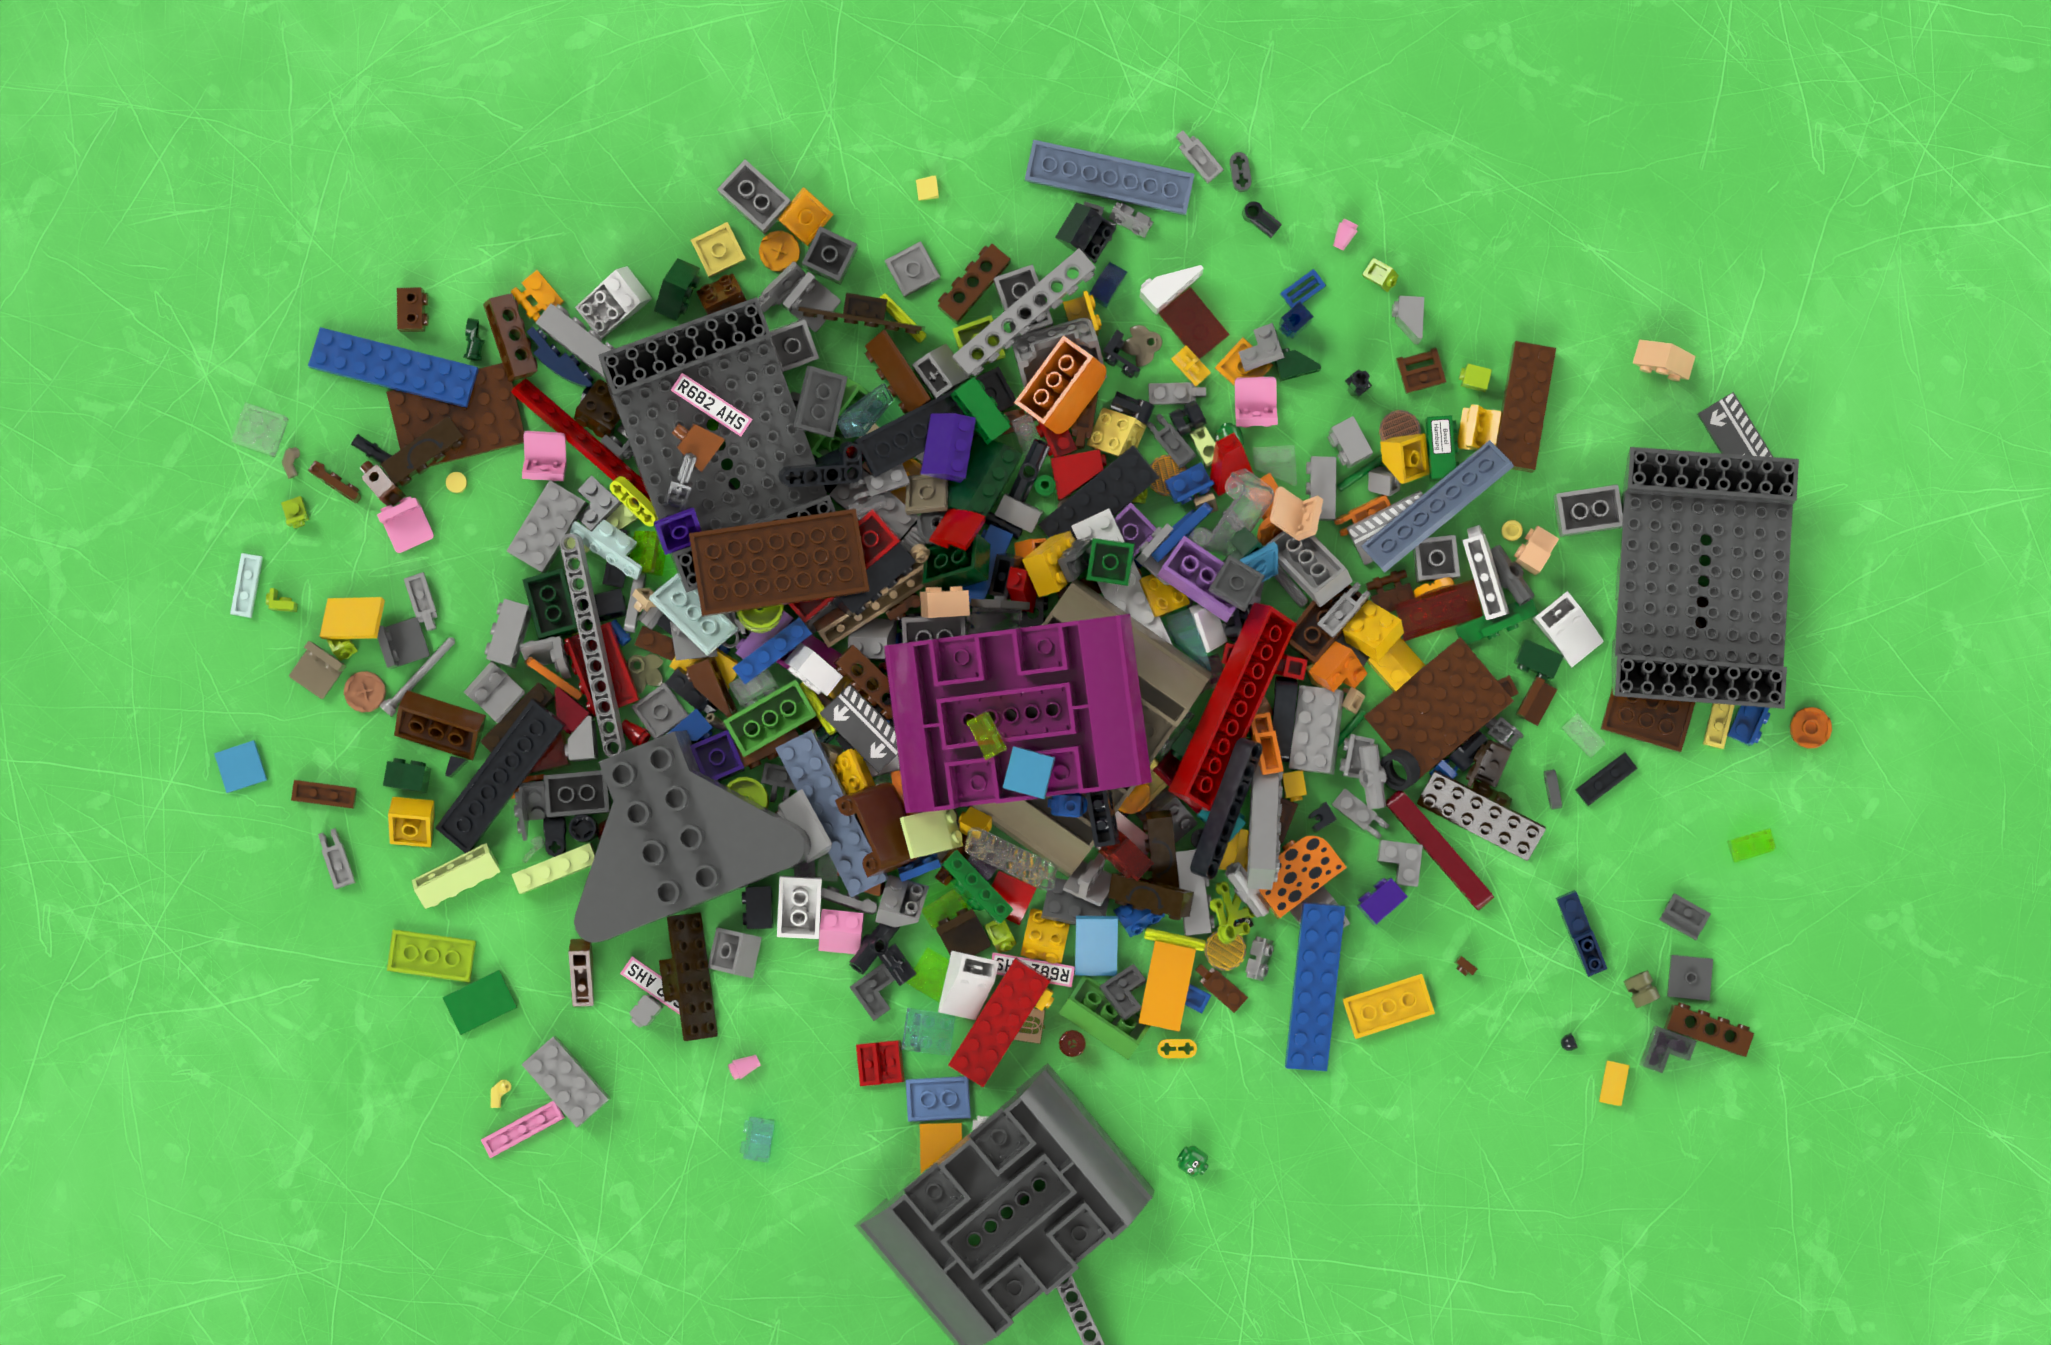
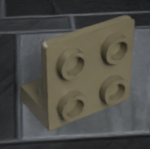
M308 641L304 646L307 649L289 674V677L320 699H324L346 668V665L315 643Z

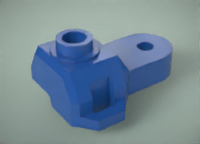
M1082 793L1052 796V799H1048V807L1051 808V814L1054 816L1081 817L1087 811V799Z

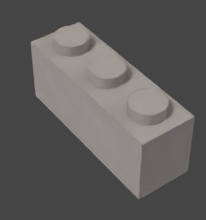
M1311 456L1310 462H1306V474H1310V482H1306V495H1309V499L1317 495L1323 499L1319 521H1334L1336 512V457Z

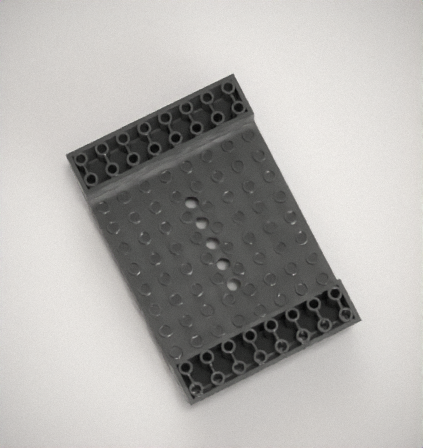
M757 297L598 355L611 398L622 421L633 451L634 460L658 520L682 512L679 508L673 506H663L672 476H678L684 455L676 448L681 440L674 436L672 431L678 423L688 430L693 424H696L710 431L706 424L708 420L713 419L671 391L681 373L752 419L741 437L718 422V428L710 432L725 439V448L721 451H716L702 472L695 466L689 480L693 482L685 510L694 507L701 531L836 512L824 485L788 487L779 480V471L783 467L812 465L816 463L804 430L793 427L797 411L770 339L772 336ZM729 458L732 460L733 466L730 470H724L721 467L723 459ZM813 470L808 471L806 474V479L809 481L814 478ZM790 473L789 476H786V479L790 481L791 477L799 478V475ZM732 478H737L740 481V486L736 490H732L728 486V482ZM691 546L670 553L686 593L698 589Z
M1630 447L1621 500L1623 512L1621 553L1617 563L1615 600H1617V617L1611 659L1614 696L1785 709L1787 667H1784L1792 512L1793 504L1797 501L1799 459ZM1701 536H1710L1712 540L1711 545H1703L1700 542ZM1703 555L1710 558V565L1702 566L1699 563V558ZM1700 576H1705L1709 579L1707 587H1701L1698 584ZM1705 597L1708 601L1707 607H1699L1696 602L1697 598ZM1702 617L1706 620L1707 625L1705 628L1701 629L1696 626L1695 621L1697 618Z
M1049 1063L1018 1087L1016 1095L888 1201L886 1198L854 1225L954 1345H984L998 1337L1014 1323L1012 1318L1044 1292L1048 1295L1079 1269L1077 1263L1108 1237L1113 1240L1124 1231L1153 1198L1155 1190ZM1038 1179L1045 1182V1187L1041 1191L1033 1188L1034 1182ZM1026 1193L1029 1196L1026 1204H1019L1017 1202L1019 1194ZM1004 1207H1010L1013 1213L1011 1217L1004 1218L1001 1216V1210ZM990 1220L996 1222V1229L991 1232L984 1228L985 1223ZM970 1235H979L980 1242L977 1245H971L968 1242Z

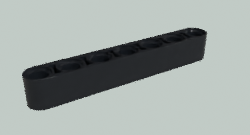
M1242 737L1236 741L1190 865L1191 873L1207 879H1213L1217 875L1262 754V745L1260 743Z

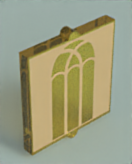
M1033 1008L1014 1040L1041 1044L1042 1032L1045 1029L1044 1018L1046 1010L1043 1009L1041 1011Z

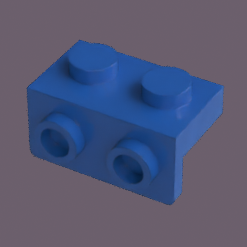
M1128 903L1113 910L1129 937L1140 934L1145 928L1158 923L1165 916L1164 913L1163 915L1152 914L1151 910L1146 908L1145 910L1134 909L1133 905Z

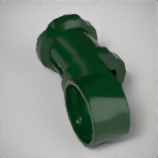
M468 318L465 335L467 336L466 341H468L466 354L463 356L465 359L482 361L480 354L485 340L477 338L479 319Z

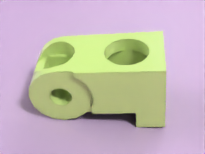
M1202 426L1190 432L1189 435L1207 469L1212 466L1215 442L1206 427Z

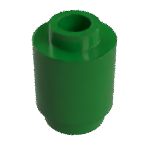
M1041 475L1035 481V492L1040 497H1050L1055 491V481L1049 475ZM1048 482L1049 487L1047 489H1043L1041 487V483Z

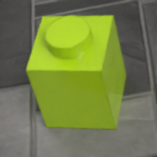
M1468 363L1460 371L1459 380H1462L1461 386L1485 392L1492 369Z

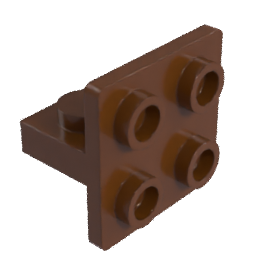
M733 273L724 275L719 280L706 284L696 291L707 315L747 301Z

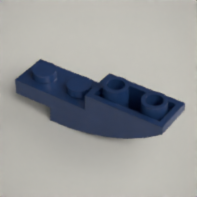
M531 327L527 331L539 346L533 353L546 367L570 383L591 389L593 386L591 382L594 379L586 370L582 372L577 367L580 363L573 354L569 357L564 353L559 358L558 356L561 353L553 344L549 346L546 343L547 336L541 329L536 331L534 327Z
M1573 890L1557 897L1556 901L1565 927L1587 976L1590 977L1606 970V963L1594 932L1590 928L1577 892Z

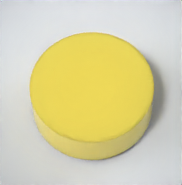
M453 472L447 476L446 486L453 493H461L467 487V479L462 473Z
M1509 520L1502 526L1501 533L1506 540L1516 541L1521 537L1523 528L1518 521Z

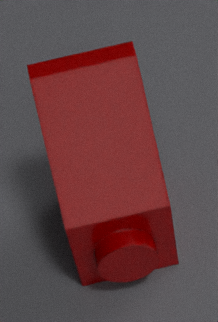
M1010 567L1006 586L1011 601L1030 602V609L1022 611L1033 613L1037 592L1026 568Z

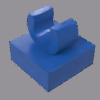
M1446 759L1437 764L1429 774L1432 776L1436 770L1454 779L1457 775L1458 767L1455 766L1452 769L1447 764L1450 760Z

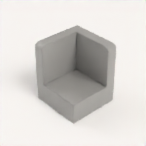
M1379 466L1369 471L1368 490L1370 492L1391 496L1400 491L1401 483L1387 467Z

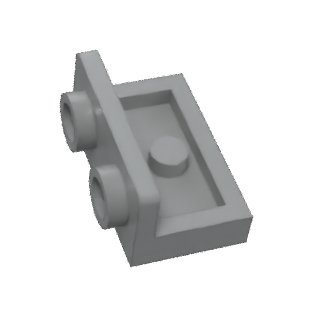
M1350 734L1349 738H1345L1343 750L1347 752L1345 759L1342 758L1340 763V771H1343L1342 776L1359 779V771L1362 770L1359 747L1372 745L1375 739L1355 736L1354 734Z

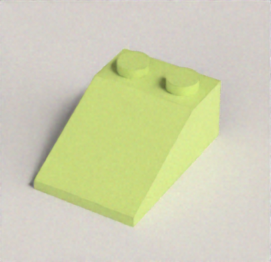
M953 809L922 812L900 818L911 859L963 846L962 834L956 821L957 815Z

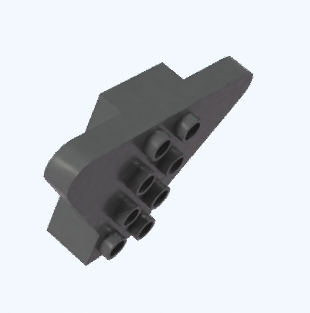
M687 730L674 731L599 762L612 796L613 804L575 914V930L585 941L592 943L606 941L746 887L748 884L805 861L811 847L809 836L798 825L702 774L692 753L690 745L693 744Z

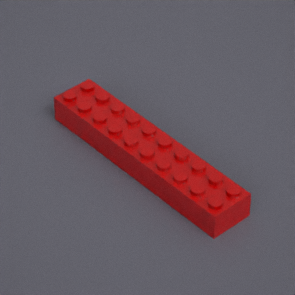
M1254 602L1168 789L1169 792L1195 808L1211 811L1235 743L1239 738L1246 737L1297 623L1272 606Z

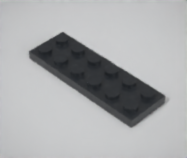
M1133 445L1038 525L1048 537L1071 531L1072 536L1077 540L1071 527L1072 525L1106 509H1110L1113 516L1116 515L1158 480L1160 476L1135 445Z

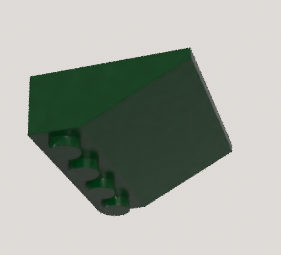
M973 433L966 478L961 483L948 480L947 510L960 509L984 515L986 520L1018 466L1022 453L995 440L987 445L980 435Z

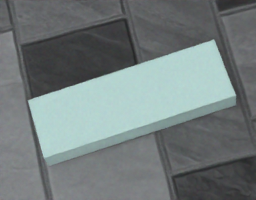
M241 553L231 615L252 618L263 561L262 556Z

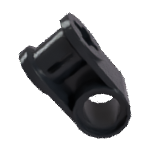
M565 817L544 818L543 830L546 852L553 857L565 853ZM555 842H557V845L561 846V849H558L557 853L551 850V847L555 845Z

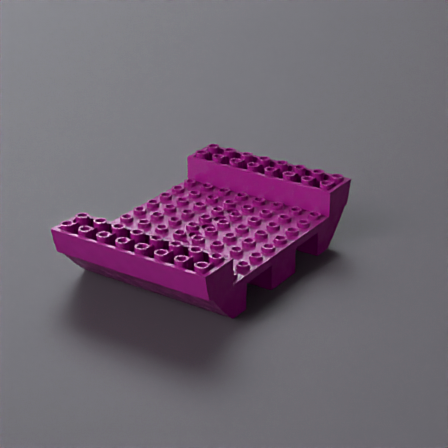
M1130 614L884 645L905 813L931 812L988 803L998 804L1038 799L1034 796L1003 788L1013 746L1055 757L1046 796L1097 792L1152 782ZM1050 704L1057 705V715L1052 716L1048 713L1047 709ZM1030 706L1035 707L1038 711L1035 718H1030L1027 715V709ZM1009 709H1014L1017 713L1014 721H1010L1006 717V712ZM989 711L996 715V721L992 724L988 723L985 718ZM968 714H972L975 717L976 721L973 726H968L965 723V717Z

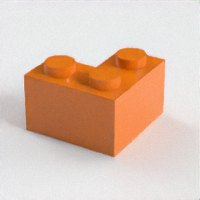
M1337 641L1332 643L1309 670L1317 684L1332 692H1335L1342 683L1355 689L1368 674L1353 650Z

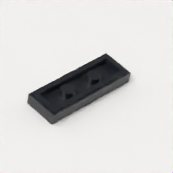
M1624 752L1576 788L1575 791L1586 806H1589L1638 768Z

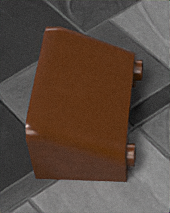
M888 782L880 783L835 800L841 814L850 816L857 813L873 851L867 854L862 862L867 878L891 872L917 859L910 858L900 818L907 816L894 785Z

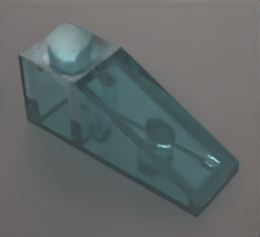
M885 383L879 385L847 408L839 417L837 424L844 438L866 435L894 401Z
M1190 609L1167 616V625H1164L1169 637L1172 636L1174 643L1194 661L1208 671H1211L1210 661Z

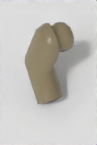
M296 447L288 448L282 460V465L288 479L298 475L293 464L295 458L300 456V451Z

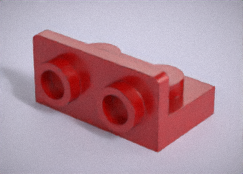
M1037 420L1038 426H1036V430L1040 438L1044 437L1046 443L1051 446L1048 452L1049 457H1061L1077 450L1069 430L1056 434Z

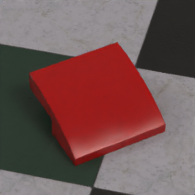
M948 509L929 538V542L947 549L950 545L966 551L985 523V516L967 510Z
M999 870L992 887L1013 908V911L1006 919L1020 925L1037 887Z
M901 1040L856 1045L860 1086L905 1082Z

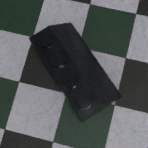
M899 542L866 570L869 592L838 596L833 599L832 603L849 617L854 614L859 616L867 609L865 605L869 601L876 602L882 596L881 592L886 587L890 590L898 583V577L902 574L906 577L914 570L912 566L916 562L915 559Z

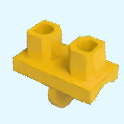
M1187 345L1171 358V361L1195 387L1211 374L1209 369Z

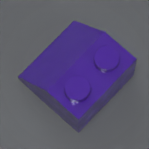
M694 507L654 522V527L665 555L691 546L689 533L701 532Z

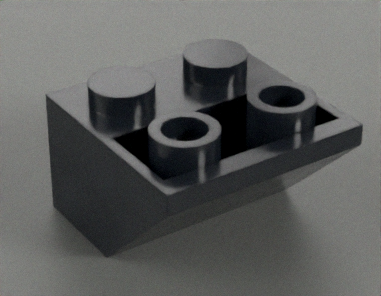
M1076 202L1055 238L1074 252L1080 248L1091 262L1096 263L1116 227L1092 208Z

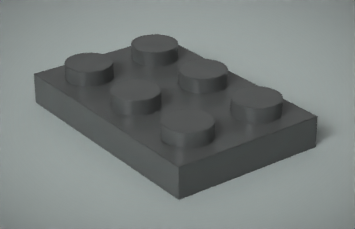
M807 366L793 427L834 438L848 377Z
M1050 877L1041 918L1076 925V916H1106L1109 903L1108 895L1102 905L1097 906L1064 891L1063 888L1067 880Z

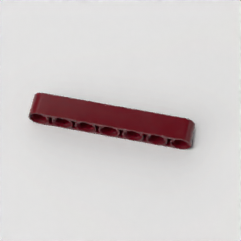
M1396 791L1386 800V806L1415 840L1420 845H1423V849L1478 911L1494 898L1489 889L1403 791Z

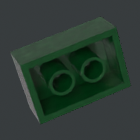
M977 533L966 551L950 545L948 549L940 545L928 547L930 555L924 562L922 584L925 587H942V591H950V587L962 586L963 588L988 580L991 544Z
M563 568L522 579L539 640L578 633L568 580Z

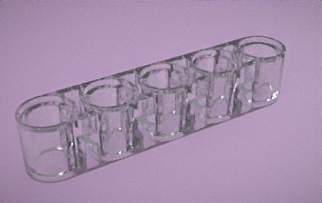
M971 828L968 830L965 851L969 855L1041 890L1049 891L1054 889L1057 876V867L1054 864L983 829Z

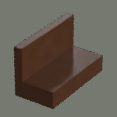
M1539 677L1534 679L1516 712V715L1536 726L1539 725L1558 690L1546 684L1545 680Z

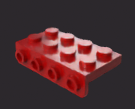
M611 622L601 625L617 705L620 708L641 699ZM577 634L565 639L564 649L566 654L571 656L573 661L571 667L574 674L578 675L580 679L579 688L588 700L586 703L589 713L596 717L580 637ZM595 640L589 642V648L593 651L597 649ZM595 660L593 663L596 671H600L602 668L601 662ZM600 680L597 686L600 691L604 692L606 684ZM604 701L602 709L605 712H609L610 704Z

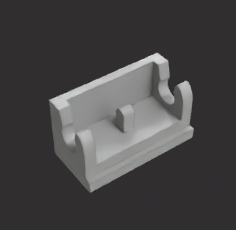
M1006 493L995 515L1032 533L1043 511L1026 502L1018 501Z

